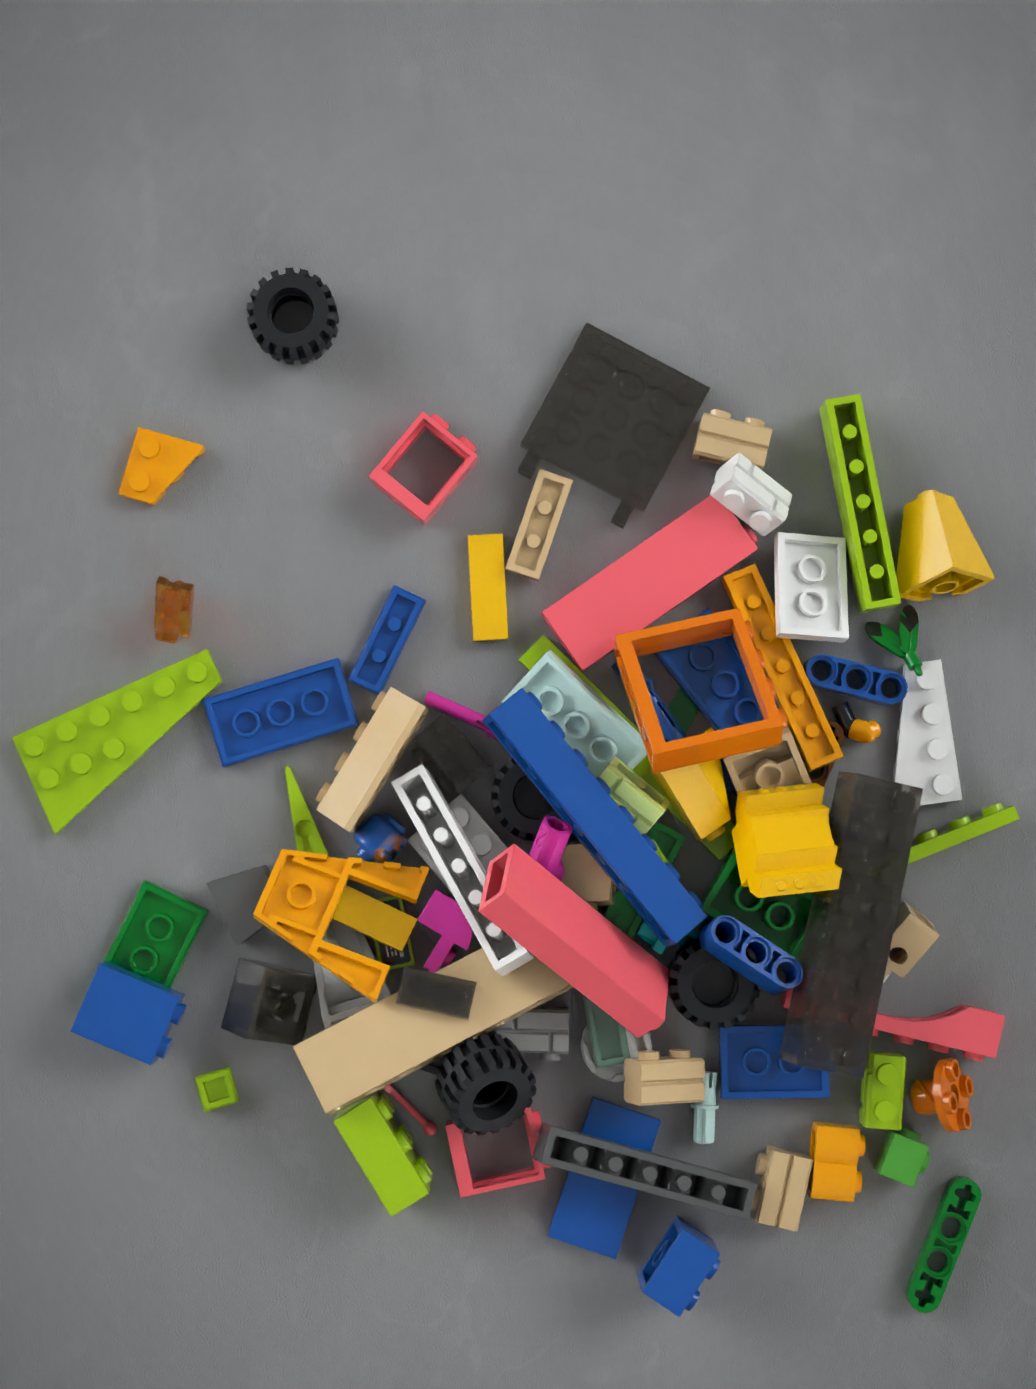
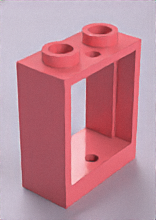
M422 411L372 471L369 479L377 488L426 526L478 463V455L474 453L477 447L467 438L461 435L457 439L447 431L450 426L440 416L433 413L430 417ZM425 430L464 461L428 505L389 475Z
M530 1106V1108H525L523 1117L533 1156L538 1138L537 1133H539L542 1122L539 1110L532 1111ZM452 1119L446 1120L445 1128L460 1198L546 1179L544 1169L551 1166L542 1164L533 1159L534 1166L473 1179L463 1129H459Z

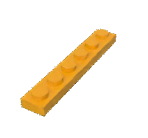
M756 564L723 576L721 581L733 608H740L744 621L749 620L752 625L754 634L752 642L755 649H760L765 662L764 674L766 679L771 678L773 680L776 691L775 700L779 708H783L785 712L787 726L791 731L808 772L842 759L844 755L789 638L776 637L775 605Z

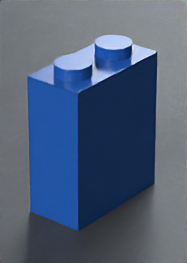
M105 961L99 963L70 1032L152 1065L158 1058L164 1059L168 1053L172 1038L167 1036L172 1025H179L185 1013L187 1005L182 1003L185 994Z

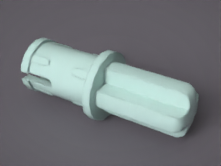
M705 1071V1078H703L705 1083V1100L690 1104V1108H694L693 1141L698 1144H711L714 1142L715 1110L719 1109V1105L716 1104L718 1072Z

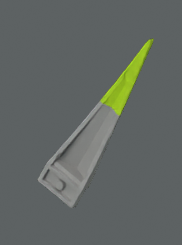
M286 766L285 775L297 851L328 854L291 768ZM331 920L323 941L375 960L365 935ZM313 960L321 1017L325 1029L375 1004ZM384 982L377 1002L391 996L386 982Z

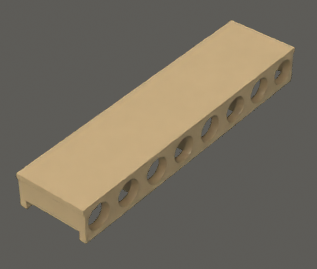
M481 948L414 983H434L452 988L463 996L464 1001L456 1006H440L424 1002L411 994L409 989L412 985L298 1043L293 1046V1049L325 1113L331 1116L451 1053V1049L456 1045H463L465 1043L464 1040L470 1037L473 1040L477 1039L479 1035L486 1034L574 987L535 956L534 959L505 976H501L494 970L486 953Z

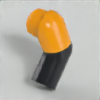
M848 701L831 708L846 738L865 744L872 743L880 736V725L873 720L867 722L855 718Z

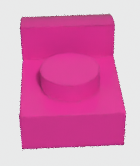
M436 888L417 919L420 923L442 935L423 966L432 973L437 972L440 967L444 968L450 965L457 953L451 949L454 943L467 950L473 932L456 899Z

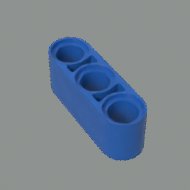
M827 654L813 656L803 664L810 684L815 689L882 706H889L900 702L908 692L906 679L901 674ZM815 662H821L827 667L828 675L824 681L815 679L811 673V667ZM849 671L859 673L862 678V685L858 690H854L847 685L846 676ZM884 680H890L896 686V694L892 699L885 697L881 692V684Z
M722 915L705 924L700 930L699 942L705 951L771 994H781L801 983L803 968L796 958L734 917ZM716 927L724 931L726 935L725 943L717 939L715 935ZM746 947L754 951L756 955L755 963L747 958ZM777 967L784 971L786 975L785 983L778 979L776 974Z

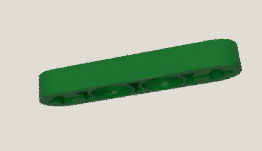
M956 1176L946 1185L907 1283L906 1299L918 1312L929 1313L939 1306L980 1204L981 1190L977 1183L969 1177ZM967 1184V1190L972 1195L970 1199H962L959 1208L966 1212L964 1216H961L955 1210L948 1209V1206L952 1204L957 1208L960 1197L955 1194L957 1188L963 1189ZM949 1217L956 1218L959 1222V1231L951 1237L944 1236L940 1229L943 1220ZM940 1251L946 1256V1264L940 1270H931L927 1265V1259L931 1253ZM925 1272L930 1277L939 1280L935 1284L930 1279L927 1290L932 1296L930 1300L923 1299L919 1303V1298L915 1295L916 1290H924L927 1280L921 1274Z

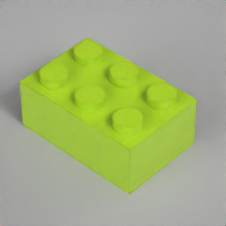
M377 1091L339 1111L333 1122L392 1217L429 1194L432 1182L431 1175L434 1173L424 1155L417 1157L412 1144L415 1141L406 1125L402 1124L399 1126L394 1119L393 1113L396 1110L386 1093L380 1095Z

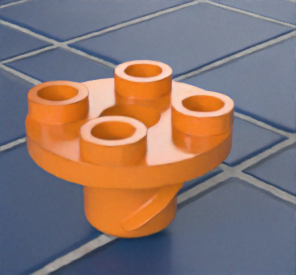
M940 1059L936 1064L933 1079L919 1080L917 1078L912 1084L910 1091L911 1104L919 1115L930 1116L937 1114L943 1128L948 1132H960L971 1128L968 1097H972L974 1091L972 1079L969 1075H963L956 1059Z

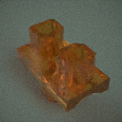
M159 576L156 582L155 639L175 644L179 636L189 637L192 628L194 584L184 583L180 580L173 583L167 578Z

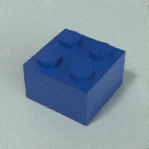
M677 1215L637 1275L642 1292L678 1317L681 1316L685 1309L690 1311L700 1296L698 1288L705 1278L710 1280L714 1276L721 1263L718 1260L720 1253L713 1239Z

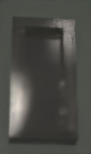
M404 966L396 1004L469 1020L477 982Z

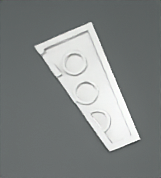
M941 659L922 662L920 667L923 671L922 676H917L914 670L910 671L906 664L903 665L902 676L906 679L908 692L899 705L900 719L896 737L897 751L892 780L894 782L890 810L962 800Z

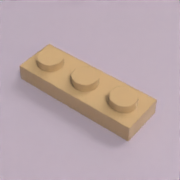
M539 469L505 568L506 571L539 581L573 483L572 479Z

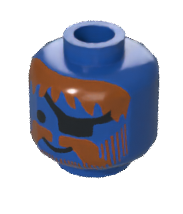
M387 812L383 816L374 813L354 835L355 842L360 846L356 853L367 862H392L407 844V838L404 835L407 829Z

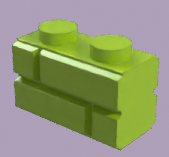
M863 1050L860 1102L863 1104L859 1106L858 1122L864 1127L901 1130L906 1057L898 1052Z

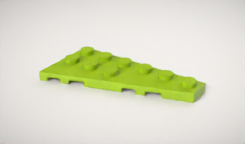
M208 649L12 737L55 835L67 827V824L92 804L91 802L144 756L160 738L170 732L186 714L196 708L203 701L202 699L209 696L223 683Z

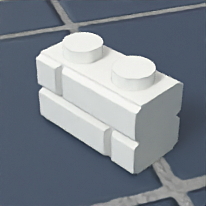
M737 453L717 470L714 479L715 483L712 486L710 495L760 535L766 536L786 520L792 494L759 467L753 465L744 455Z

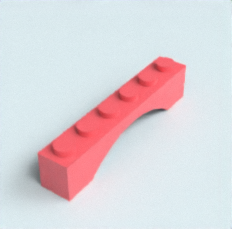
M802 966L803 978L801 983L781 994L779 1005L788 1008L787 1015L808 1020L809 1014L823 1017V1024L843 1028L844 1022L858 1025L857 1032L878 1037L880 1030L892 1033V1040L913 1045L914 1039L928 1042V1049L942 1053H948L949 1047L963 1050L962 1057L980 1062L984 1061V1056L996 1058L1005 1015L964 1004L928 1017L902 1018L884 1015L872 1011L853 1000L838 986L829 973Z

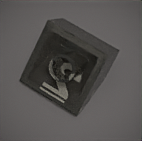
M239 958L221 1028L245 1039L297 1045L304 1039L317 989L315 974L268 962Z

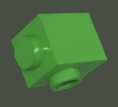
M901 1126L899 1132L887 1130L873 1168L883 1176L914 1188L919 1173L923 1174L928 1167L930 1161V1153H927L929 1146L920 1141L922 1134L904 1126Z

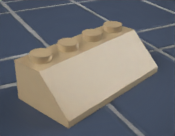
M390 687L387 693L384 691L379 693L371 707L372 710L376 711L369 723L363 721L352 738L357 742L350 754L347 752L342 754L334 767V770L339 773L332 784L326 782L315 799L320 803L316 809L318 812L349 832L357 831L429 712L426 706Z

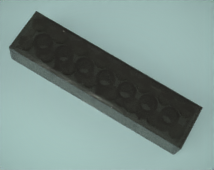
M839 771L829 815L832 839L834 844L838 846L835 864L842 868L839 889L813 892L799 959L803 968V978L801 983L793 988L779 1058L797 1066L864 1078L923 788L860 773Z

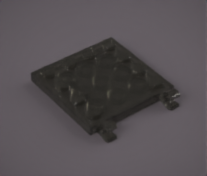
M586 323L520 444V447L528 452L518 468V473L531 479L541 459L554 464L621 500L610 523L623 529L634 508L642 512L645 511L706 398L710 387L599 328Z

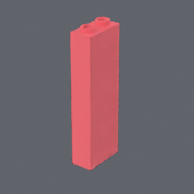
M710 495L542 611L541 616L578 669L584 672L614 651L615 635L645 629L754 554L758 549L755 545L758 539L747 524L742 526L734 513Z
M515 843L489 862L478 912L637 1038L650 1030H656L662 1025L666 1017L670 970Z

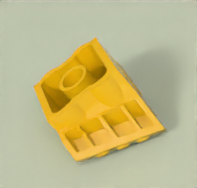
M817 783L738 791L735 807L737 824L731 831L741 886L749 887L750 893L757 898L839 889L842 868L835 864L838 846L834 844L828 816L830 808L822 804L825 787Z

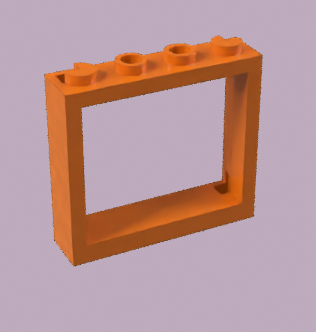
M740 608L615 635L614 656L653 774L781 745L783 728L787 727L786 715L783 708H777L774 700L776 699V691L773 680L771 678L766 679L763 671L765 669L763 654L760 649H755L752 642L754 640L752 625L749 620L744 621ZM733 635L764 720L666 742L637 657Z

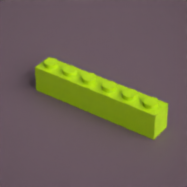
M861 393L827 399L820 406L819 412L843 536L846 538V551L858 613L863 614L894 608L901 604V598Z

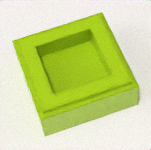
M231 1066L194 1077L204 1112L240 1101Z

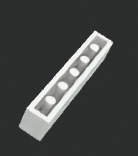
M421 764L392 781L391 784L494 970L501 976H505L534 959L533 954L478 912L487 873L431 773Z

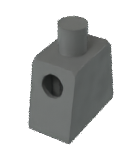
M266 865L206 883L236 945L248 940L265 927L254 919L253 913L271 874Z

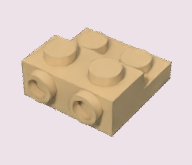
M788 727L783 728L781 745L722 758L737 795L738 791L812 783Z

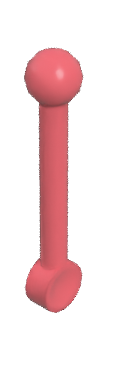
M392 1084L383 1088L423 1126V1131L426 1135L432 1136L436 1134L437 1125L434 1122H428Z

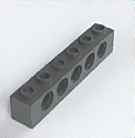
M545 1122L541 1123L532 1156L533 1159L542 1164L745 1220L749 1219L757 1188L756 1183L742 1177Z

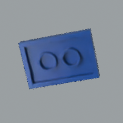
M823 1023L732 1025L733 1027L727 1029L719 1027L721 1099L830 1098L828 1025Z

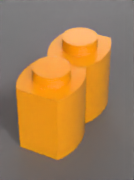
M820 1121L812 1122L809 1155L813 1159L806 1190L810 1198L854 1202L855 1193L861 1192L862 1172L857 1171L858 1158L864 1156L866 1140L865 1135L860 1134V1129L856 1125Z

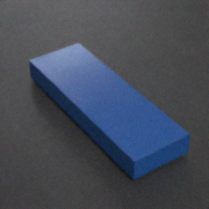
M396 585L393 586L348 681L377 695L383 691L426 603L425 599Z

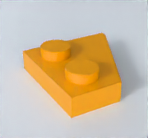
M138 427L118 494L125 498L155 506L166 494V490L170 485L175 484L185 474V469L197 457L200 458L205 451V447L201 444Z

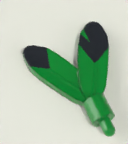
M906 605L900 613L899 635L881 623L873 621L866 623L865 630L870 639L895 656L904 659L910 671L914 670L917 676H922L923 671L920 668L922 662L916 653L919 620L913 606Z

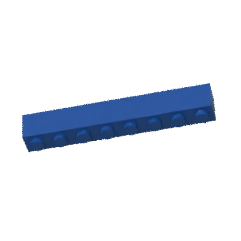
M523 688L519 689L482 721L561 819L567 821L573 827V834L664 946L675 945L707 917L701 909L703 908V903L694 892L687 891L678 881L680 875L670 863H664L657 855V847L652 839L644 833L640 834L632 824L634 818L624 806H618L610 797L611 790L606 782L600 777L595 778L587 768L588 761L585 756L575 748L572 750L564 740L565 733L554 720L549 721L541 711L542 704L538 698L531 692L526 693Z

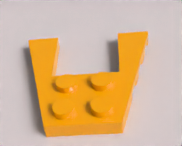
M281 849L255 908L253 917L366 998L376 1003L389 973L390 966L323 941L349 879L416 904L430 868L427 866H421L420 868L401 866V863L386 861L384 863L362 861L361 858L348 857V859L328 857V854Z

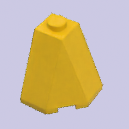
M927 490L918 494L917 499L904 505L896 571L901 598L920 602L931 600V593L943 594L951 592L952 596L962 595L994 580L993 572L954 497L936 490Z
M711 727L703 733L712 732L714 730ZM720 759L653 774L652 768L649 769L696 840H702L706 837L710 842L727 830L723 824L731 820Z

